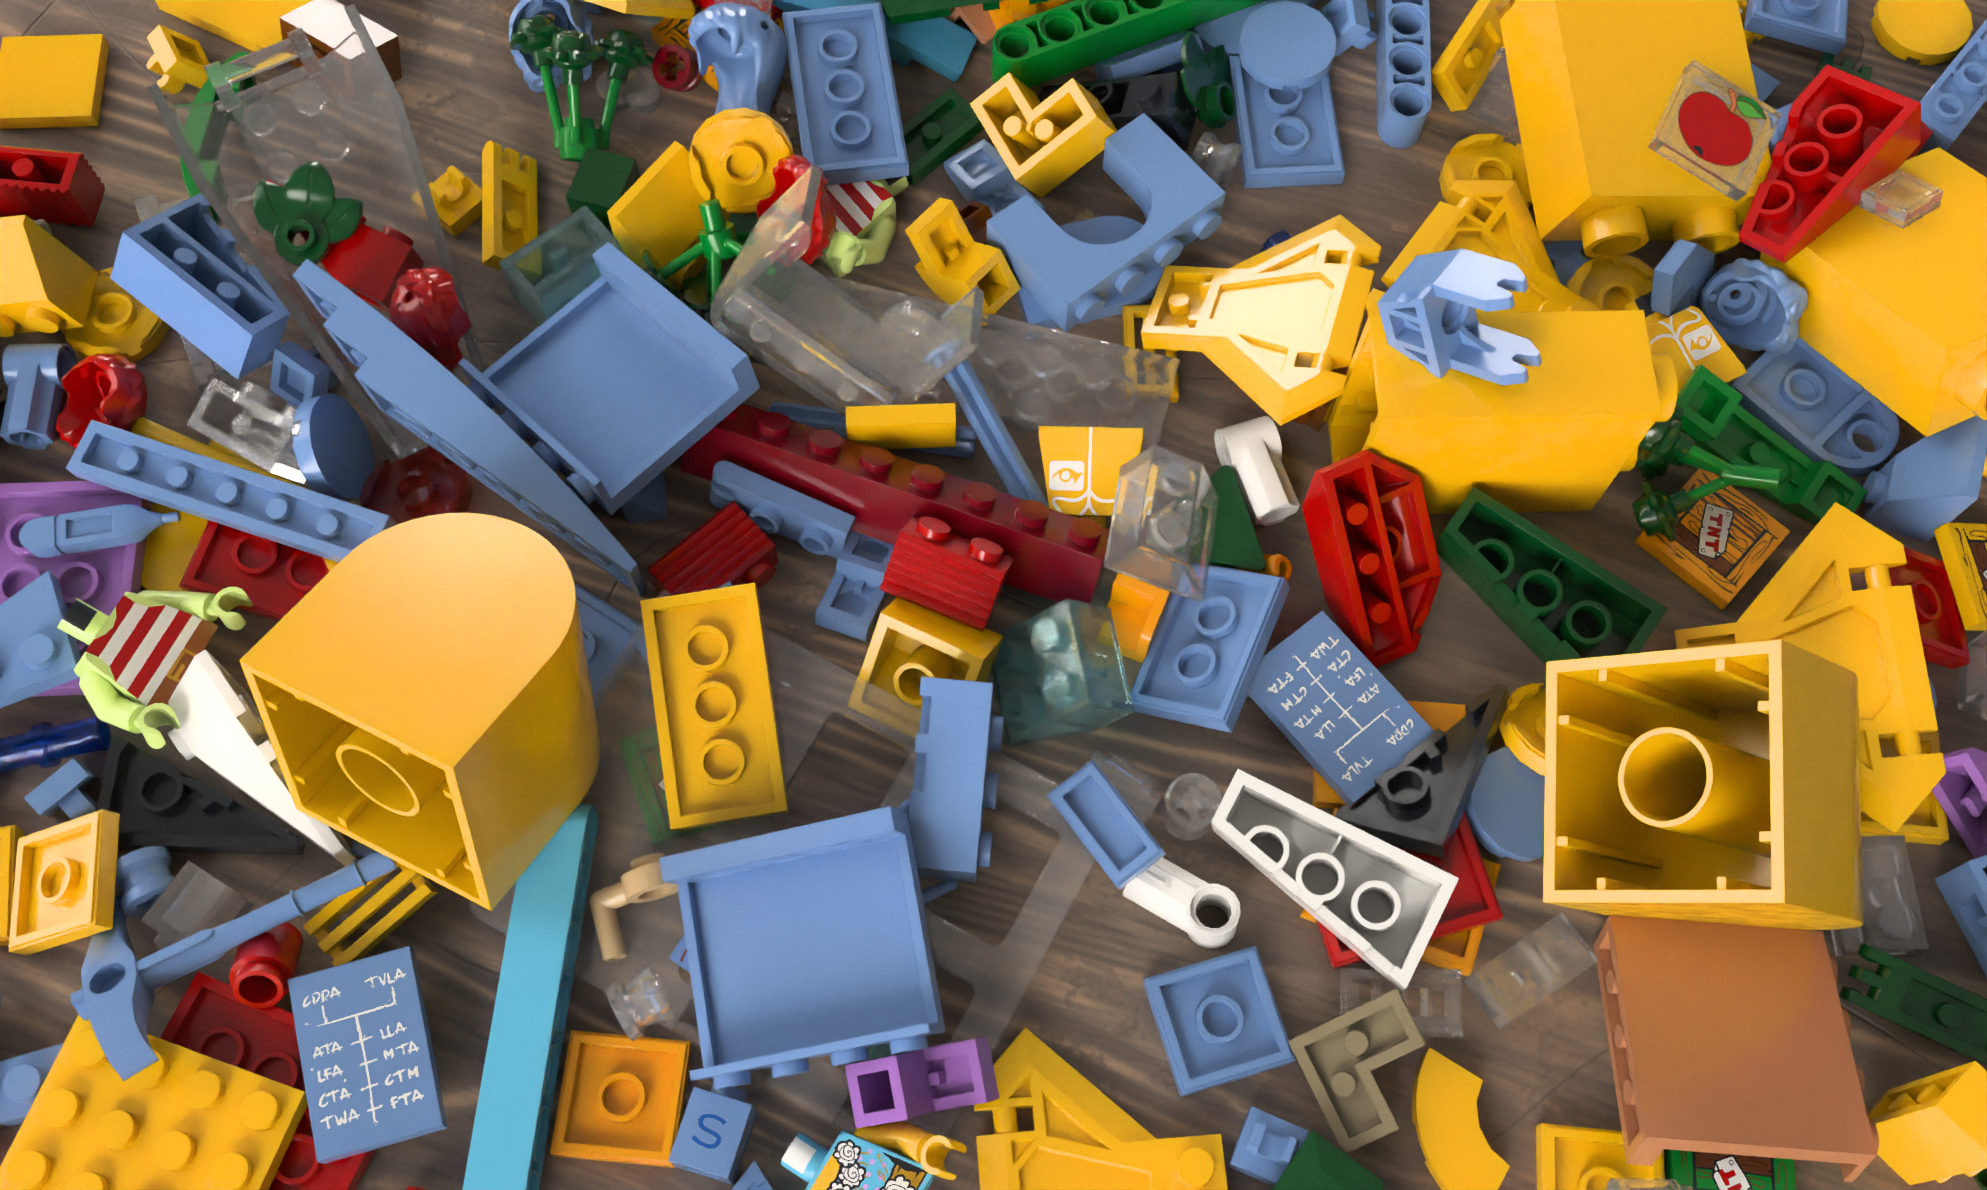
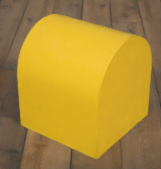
M444 513L412 519L381 531L345 556L239 660L296 809L490 911L496 907L580 804L590 789L598 770L601 750L600 735L575 585L571 571L564 558L547 539L530 528L505 518L480 513Z
M1784 640L1546 662L1543 903L1607 916L1622 915L1799 930H1835L1862 926L1864 923L1857 675L1843 666Z

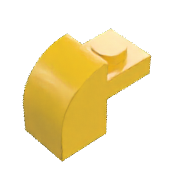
M940 197L905 229L921 259L914 266L916 271L936 295L958 312L987 322L1021 289L1001 249L975 242L952 200Z

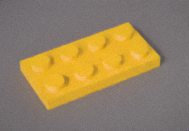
M748 583L641 600L670 830L679 831L789 813L756 584Z

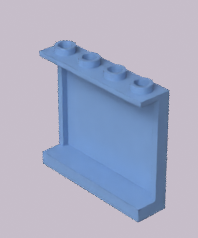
M607 242L592 254L601 274V277L483 373L477 370L465 358L458 362L470 382L466 387L490 409L493 408L499 414V417L522 440L526 438L533 445L531 448L554 472L560 469L568 476L565 479L566 484L584 504L589 505L592 501H595L612 515L756 392L760 386L746 353L612 244Z
M888 806L659 858L662 881L677 884L704 1067L691 1070V1080L713 1079L714 1090L731 1088L752 1083L750 1071L771 1067L773 1078L809 1072V1059L830 1055L832 1066L851 1064L869 1060L867 1050L869 1047L890 1044L891 1054L911 1052L929 1048L927 1036L946 1032L907 812Z

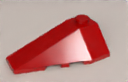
M1826 65L1792 104L1788 114L1787 127L1781 141H1777L1773 150L1771 166L1764 182L1759 184L1738 235L1739 242L1783 263L1788 262L1887 182L1920 145L1921 103Z

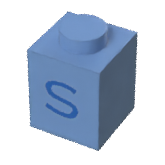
M712 1083L710 1091L693 1087L668 1161L677 1168L734 1185L758 1115L754 1106L745 1102L748 1093L735 1087L714 1090V1083Z

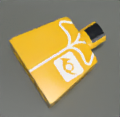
M1652 291L1624 306L1625 310H1644L1651 353H1666L1672 357L1677 371L1678 393L1695 367L1701 364L1727 384L1747 373L1743 364L1698 307L1690 306L1667 317L1664 314L1651 311Z
M1039 426V441L1049 509L1072 515L1076 518L1091 519L1105 528L1106 516L1129 517L1145 439L1144 429Z

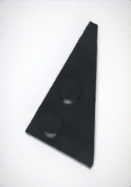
M1496 684L1492 690L1477 696L1465 706V717L1445 733L1439 728L1406 754L1400 765L1388 769L1374 780L1376 789L1352 809L1344 805L1336 812L1335 817L1393 846L1445 859L1509 699L1508 687Z
M111 736L96 811L105 809L120 814L118 851H135L149 846H164L169 852L304 855L306 841L288 831L284 826L266 816L263 817L206 783L188 776L166 761L159 760L137 748L120 736Z

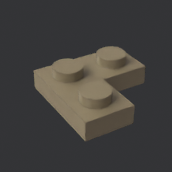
M1398 988L1288 1041L1342 1152L1345 1154L1352 1152L1401 1128L1372 1070L1406 1055L1427 1043Z

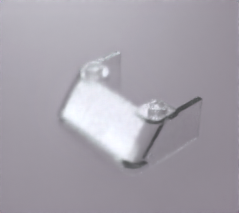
M812 165L757 221L714 295L710 311L711 322L718 332L845 418L846 407L910 405L978 349L984 291L975 286L941 316L926 305L914 301L897 303L883 315L879 316L799 259L808 250L812 236L811 222L822 174L820 169Z

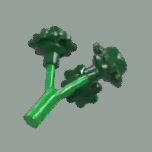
M1675 406L1674 412L1668 421L1655 422L1639 444L1638 459L1634 467L1639 468L1642 477L1647 480L1652 479L1655 475L1663 476L1670 464L1678 467L1688 464L1721 477L1686 492L1683 488L1670 495L1659 489L1655 491V487L1648 481L1641 483L1642 496L1632 503L1633 515L1636 517L1639 527L1644 529L1648 537L1662 534L1670 543L1676 541L1675 527L1678 524V514L1694 508L1692 502L1730 485L1778 491L1781 469L1727 463L1694 445V439L1681 432L1682 424L1680 419L1684 409L1679 406Z

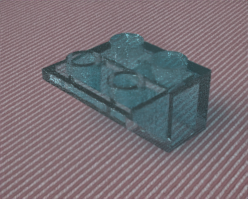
M585 205L500 261L499 265L512 297L539 327L601 277L600 271L593 259V253L609 242L626 257L627 255L617 239Z
M1065 599L1000 633L1004 637L992 663V672L1001 716L1004 717L1003 726L1008 745H1020L1093 732L1134 713L1110 608Z

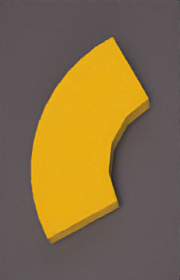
M1429 1047L1424 1051L1416 1071L1411 1109L1412 1121L1415 1123L1418 1140L1426 1159L1424 1162L1441 1190H1498L1510 1165L1491 1149L1479 1126L1477 1099L1483 1080Z

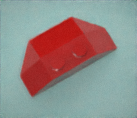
M1365 449L1316 470L1302 504V509L1326 604L1343 633L1378 668L1417 650L1422 636L1419 631L1430 612L1442 572L1420 476Z

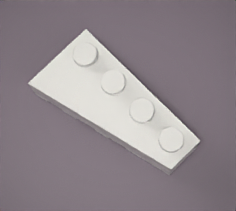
M1237 769L1211 821L1212 830L1393 986L1398 988L1400 992L1405 990L1459 878Z

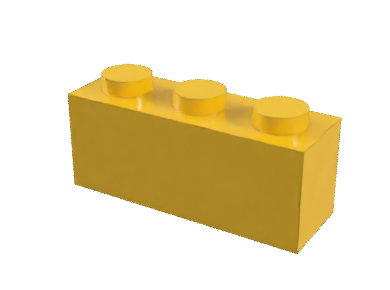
M1976 1061L1891 1088L1867 1113L1869 1121L1874 1122L1878 1130L1879 1149L1877 1155L1909 1185L1932 1180L1943 1183L1952 1176L1964 1173L1968 1177H1972L1987 1168V1071Z

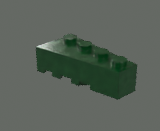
M1476 487L1472 488L1435 544L1437 554L1545 666L1546 662L1639 653L1668 609Z

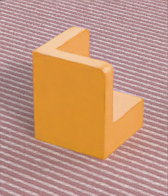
M1117 573L1113 582L1110 600L1094 635L1093 644L1143 663L1165 612L1170 592L1125 574Z

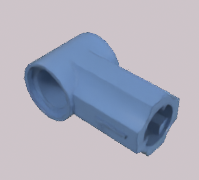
M67 343L9 344L5 348L2 358V371L5 383L8 386V394L0 436L7 443L16 444L26 449H46L47 445L54 443L56 418L60 413L63 391H66L62 386L61 379L77 364L75 353Z

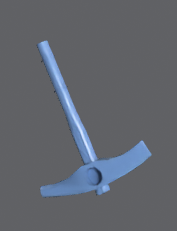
M375 852L358 861L354 859L352 864L298 890L293 891L291 889L289 894L215 928L199 931L141 960H138L135 956L126 926L127 916L120 905L122 897L115 896L113 929L92 935L81 969L82 989L70 994L71 1003L83 1020H90L96 1038L107 1060L122 1080L125 1081L159 1060L152 1050L147 1037L148 1017L155 1000V989L218 960L225 952L299 915L304 917L305 912L362 885L366 887L368 882L397 869V862L379 852Z

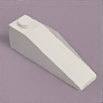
M206 649L197 654L168 701L181 726L180 729L174 728L168 732L170 739L179 752L188 761L197 756L214 772L343 865L348 866L352 864L354 859L358 861V858L351 853L350 846L339 831L296 809L257 706L245 688Z

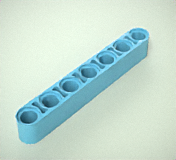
M579 804L516 881L462 1190H539L597 837L598 812L596 805Z

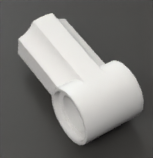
M1266 415L1217 429L1214 440L1221 466L1228 465L1233 468L1254 525L1270 526L1280 523L1288 516L1297 513L1300 504L1282 464L1281 440L1277 427L1270 416Z
M1163 857L1128 883L1123 891L1124 897L1185 931L1190 939L1200 947L1218 949L1227 945L1235 935L1241 914L1240 902L1235 893L1226 886L1217 883L1208 884ZM1214 905L1220 907L1226 913L1228 922L1220 928H1209L1199 921L1196 913L1204 906Z

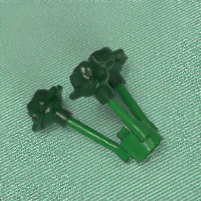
M535 15L528 19L521 18L518 23L517 33L510 36V49H521V52L533 56L535 69L541 72L554 130V148L560 150V160L581 162L587 147L598 150H610V130L621 84L627 83L629 70L636 69L639 66L645 67L654 62V58L646 53L642 37L631 31L615 29L609 32L607 38L595 40L592 45L590 36L587 33L576 30L568 32L567 28L554 25L551 17ZM603 56L610 64L607 79L611 81L599 129H596L595 119L581 117L579 85L584 84L583 68ZM555 65L562 68L563 84L568 85L569 117L564 118V123L551 70Z

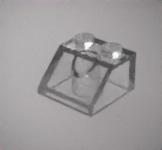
M1153 445L1120 466L1104 568L1198 602L1205 599L1219 497L1203 464Z

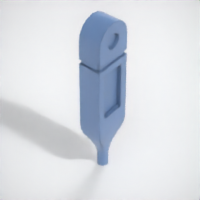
M132 504L109 506L59 514L58 517L52 515L29 520L21 528L19 540L34 556L39 558L64 555V553L73 554L138 543L164 523L181 521V515L179 511L162 514Z

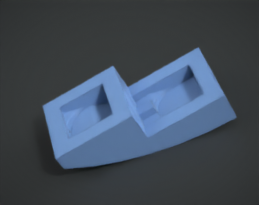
M985 139L980 140L943 162L945 171L967 202L974 200L988 205L993 216L1025 194H1028L1045 211V207L1014 179L999 152Z
M851 531L837 557L836 572L816 609L815 625L865 642L867 641L888 594L880 590V585L883 581L894 545Z

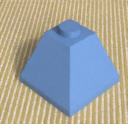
M1976 415L1925 437L1896 454L1878 472L1872 471L1863 485V488L1868 491L1862 501L1867 502L1864 520L1881 529L1923 542L1929 541L1935 535V529L1947 522L1950 523L1979 497L1987 452V420H1983Z

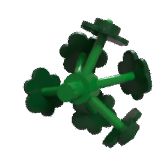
M718 199L704 201L698 205L705 228L698 232L700 242L664 267L654 259L647 249L642 252V257L647 264L642 270L680 301L679 292L669 277L704 254V257L707 259V269L699 271L696 278L689 277L683 282L685 290L684 302L715 329L733 325V317L745 316L744 313L747 312V306L740 304L741 292L736 289L737 281L745 285L746 291L755 294L753 298L755 300L754 306L760 310L769 302L773 305H778L787 299L796 286V282L793 279L799 272V268L793 262H788L783 266L787 260V251L780 247V239L772 233L763 235L757 213H731L728 222H725ZM732 258L734 263L737 264L734 270L735 279L730 276L722 277V260Z

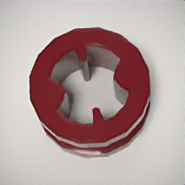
M668 44L657 51L652 71L659 85L677 92L686 93L693 90L699 84L702 75L699 73L697 53L678 44ZM679 60L683 61L684 70L678 71L676 76L672 75V67L677 66Z

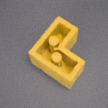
M1008 72L970 103L1014 179L1040 198H1043L1105 149V139L1117 132L1098 99L1074 78L1070 79L1041 103L1035 92Z

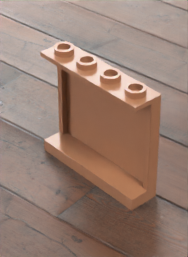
M1609 915L1593 945L1627 1164L1652 1166L1664 1149L1839 1163L1843 1181L1854 1182L1877 1156L1879 1135L1874 1122L1868 1119L1863 1098L1865 1089L1864 1073L1861 1066L1854 1061L1849 1040L1851 1035V1019L1848 1011L1841 1007L1836 986L1838 966L1835 958L1828 953L1824 932Z

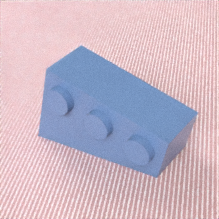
M200 193L123 231L110 278L238 380L273 359L274 348L280 344L290 312L255 265H246L234 248L237 240L228 228L220 229L208 213L210 203Z
M921 676L919 695H922V709L919 733H916L914 752H917L908 816L918 876L922 878L954 879L956 881L977 883L978 866L990 867L993 832L982 831L984 808L995 809L998 774L988 773L990 751L1001 752L1004 717L993 716V683Z

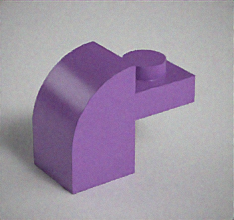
M988 1036L933 1045L921 1050L890 1054L845 1065L856 1128L908 1120L935 1111L987 1103L1000 1099Z

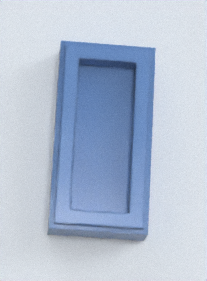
M1093 759L1047 794V797L1119 890L1166 855L1158 842Z

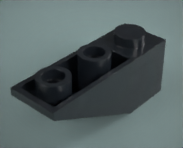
M1177 72L1079 83L1098 99L1117 131L1145 113L1183 151L1188 150L1198 111L1188 100ZM1064 84L1043 86L1039 98L1040 102L1042 103Z

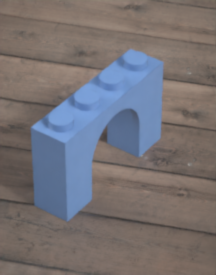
M1145 113L1105 139L1102 167L1135 201L1145 216L1146 223L1134 235L1111 244H1093L1078 240L1063 231L1028 194H1025L987 221L986 245L1001 249L1017 282L1064 332H1067L1079 322L1086 324L1100 314L1107 302L1120 293L1122 295L1131 293L1139 286L1146 274L1159 265L1161 267L1170 265L1181 254L1185 246L1196 238L1203 240L1209 237L1222 221L1221 213L1226 192Z

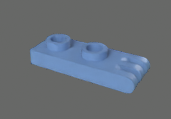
M719 461L714 465L709 495L712 505L722 509L731 501H735L739 508L743 509L745 514L758 525L761 531L771 534L777 533L800 543L804 549L813 554L828 555L837 559L842 547H844L851 534L855 516L729 461Z

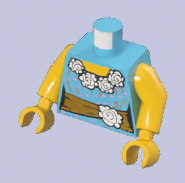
M896 1121L857 1128L854 1132L842 1130L830 1150L800 1132L787 1149L780 1165L809 1183L805 1190H928L936 1176L952 1181L956 1179V1174L946 1170L944 1165L945 1157L952 1149L965 1154L967 1148L961 1142L932 1134L907 1121Z

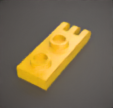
M1478 0L1432 68L1431 81L1451 112L1467 110L1504 53L1505 48L1500 19L1512 6L1509 0Z
M490 140L485 144L482 151V264L528 280L538 272L537 161L527 155L522 156L520 159L519 152L510 148H506L502 152V145Z

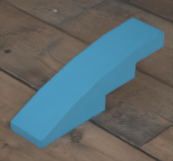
M772 0L771 2L772 5L785 12L877 3L875 0ZM883 13L891 60L906 68L909 62L914 59L954 83L957 81L977 40L973 33L943 17L891 25Z

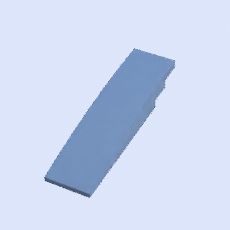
M309 259L302 263L292 276L320 315L327 319L323 326L346 358L359 368L354 376L379 410L637 595L642 596L647 586L637 563L581 499L526 442L450 371L377 310Z

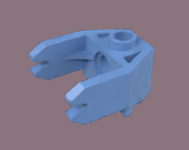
M1463 248L1417 255L1377 302L1388 345L1409 359L1421 363L1431 374L1442 379L1451 368L1502 386L1526 383L1529 380L1527 368L1520 364L1539 367L1542 363L1540 352L1530 339L1478 323L1476 309L1486 312L1512 309L1515 305L1513 294L1507 290L1526 292L1528 289L1527 278L1515 263Z

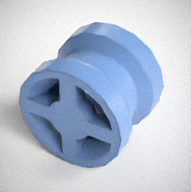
M164 846L144 847L117 859L115 886L122 889L123 896L120 899V905L126 916L142 917L154 914L170 907L184 895L185 889L181 880L171 875L169 868L172 864V858L168 849Z

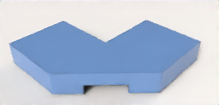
M1682 239L1676 241L1654 269L1651 311L1669 316L1690 306L1699 308L1701 290L1712 277L1715 254L1696 243Z

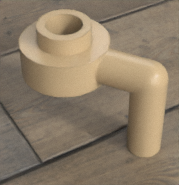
M663 853L649 854L631 861V870L621 876V882L600 889L591 895L589 903L604 962L617 961L627 956L616 912L617 908L630 903L653 901L678 892L677 884L662 881L659 858L665 857Z

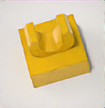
M160 24L148 35L147 39L155 54L149 59L146 66L148 70L163 75L156 83L158 89L173 95L179 93L185 86V83L201 89L207 79L214 73L199 41Z
M452 165L447 168V172L433 183L430 182L426 189L416 196L420 208L454 237L459 235L482 215V189Z

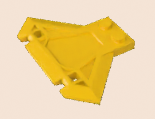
M1456 180L1446 193L1456 206L1440 201L1381 278V281L1390 288L1417 255L1463 248L1515 263L1527 278L1528 289L1526 292L1507 290L1513 294L1515 305L1512 309L1491 312L1476 309V313L1603 311L1591 301L1582 298L1559 282L1516 180ZM1373 288L1364 302L1368 317L1369 315H1380L1377 302L1386 292Z
M1340 214L1230 268L1168 265L1164 268L1141 330L1143 348L1202 352L1281 426L1344 394L1347 376L1332 371L1336 368L1348 367L1353 358L1366 312L1364 300L1371 292L1375 278V271L1362 268L1361 266L1379 263L1381 246Z
M1835 502L1737 622L1674 630L1676 648L1686 649L1784 640L1853 671L1858 677L1861 811L1893 834H1896L1946 774L1943 753L1923 754L1919 733L1938 731V725L1911 585L1892 586L1889 568L1907 564L1904 545ZM1864 572L1867 589L1852 591L1849 574ZM1894 737L1897 756L1882 758L1879 738Z
M1026 1027L993 1065L1000 1099L974 1105V1111H992L994 1134L976 1136L980 1190H1228L1221 1134L1156 1139ZM1032 1108L1033 1131L1018 1132L1016 1109Z

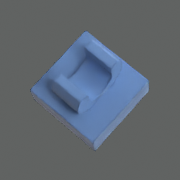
M1331 0L1319 10L1332 24L1337 38L1335 53L1337 57L1352 45L1358 49H1365L1378 38L1377 33L1370 31V21L1375 17L1374 13L1367 8L1366 0Z
M290 340L274 348L270 390L298 409L303 400L325 395L328 389L338 385L341 365L336 362L327 366L320 361L321 351L316 348L304 350Z
M72 758L26 795L24 799L40 816L52 817L62 809L73 820L96 812L98 804L84 790L99 777L84 761Z
M1251 1106L1248 1109L1227 1167L1273 1187L1306 1139L1309 1131Z

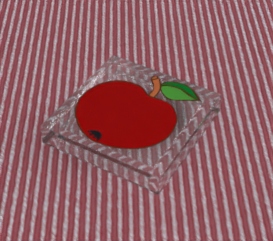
M1694 59L1684 68L1648 148L1737 202L1748 193L1782 113Z

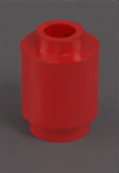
M285 922L238 945L229 973V981L234 996L241 1003L254 1008H266L278 1003L289 992L288 979L295 977L303 948V937L294 925Z

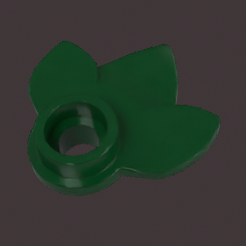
M1189 31L1186 33L1181 45V60L1185 67L1180 73L1182 86L1188 100L1198 111L1197 118L1204 122L1211 130L1220 129L1225 126L1227 121L1233 120L1236 114V99L1231 88L1225 48L1223 44L1218 45L1206 56L1196 40L1194 31Z
M311 161L297 168L286 180L285 188L267 181L259 182L253 197L254 214L258 224L275 236L274 243L279 255L286 262L300 267L306 259H309L314 264H318L327 256L332 244L349 239L358 229L363 212L362 201L348 197L336 198L332 178L318 161ZM301 231H308V241L301 246H295L293 244L294 237Z

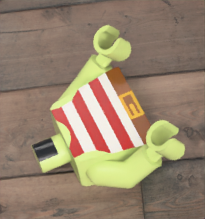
M906 176L827 185V194L830 196L835 207L837 222L830 244L823 250L821 258L839 279L850 273L855 266L876 264L885 259L896 234V202L893 197L908 188Z
M227 587L217 594L191 591L143 590L138 594L125 592L110 616L76 598L57 628L89 645L74 668V672L80 677L79 686L97 718L135 734L142 733L150 747L159 749L166 742L161 732L156 728L162 725H170L175 729L181 728L173 708L169 706L168 701L193 658L205 649L219 627L212 622L219 617L227 628L240 630L245 626L246 621L241 614L230 611L239 605L252 607L253 603L245 591L238 587Z

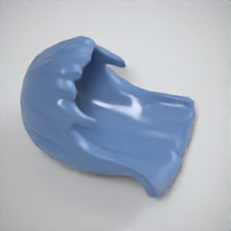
M731 2L709 6L691 19L688 33L689 42L697 53L700 75L704 76L710 64L713 65L718 80V101L715 114L727 109L749 108L766 113L769 116L773 99L781 83L786 66L787 42L784 33L766 13L755 7Z

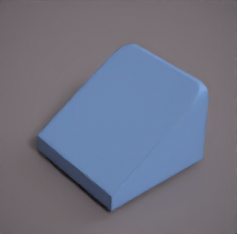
M663 472L621 507L625 520H628L629 524L667 518L668 509Z

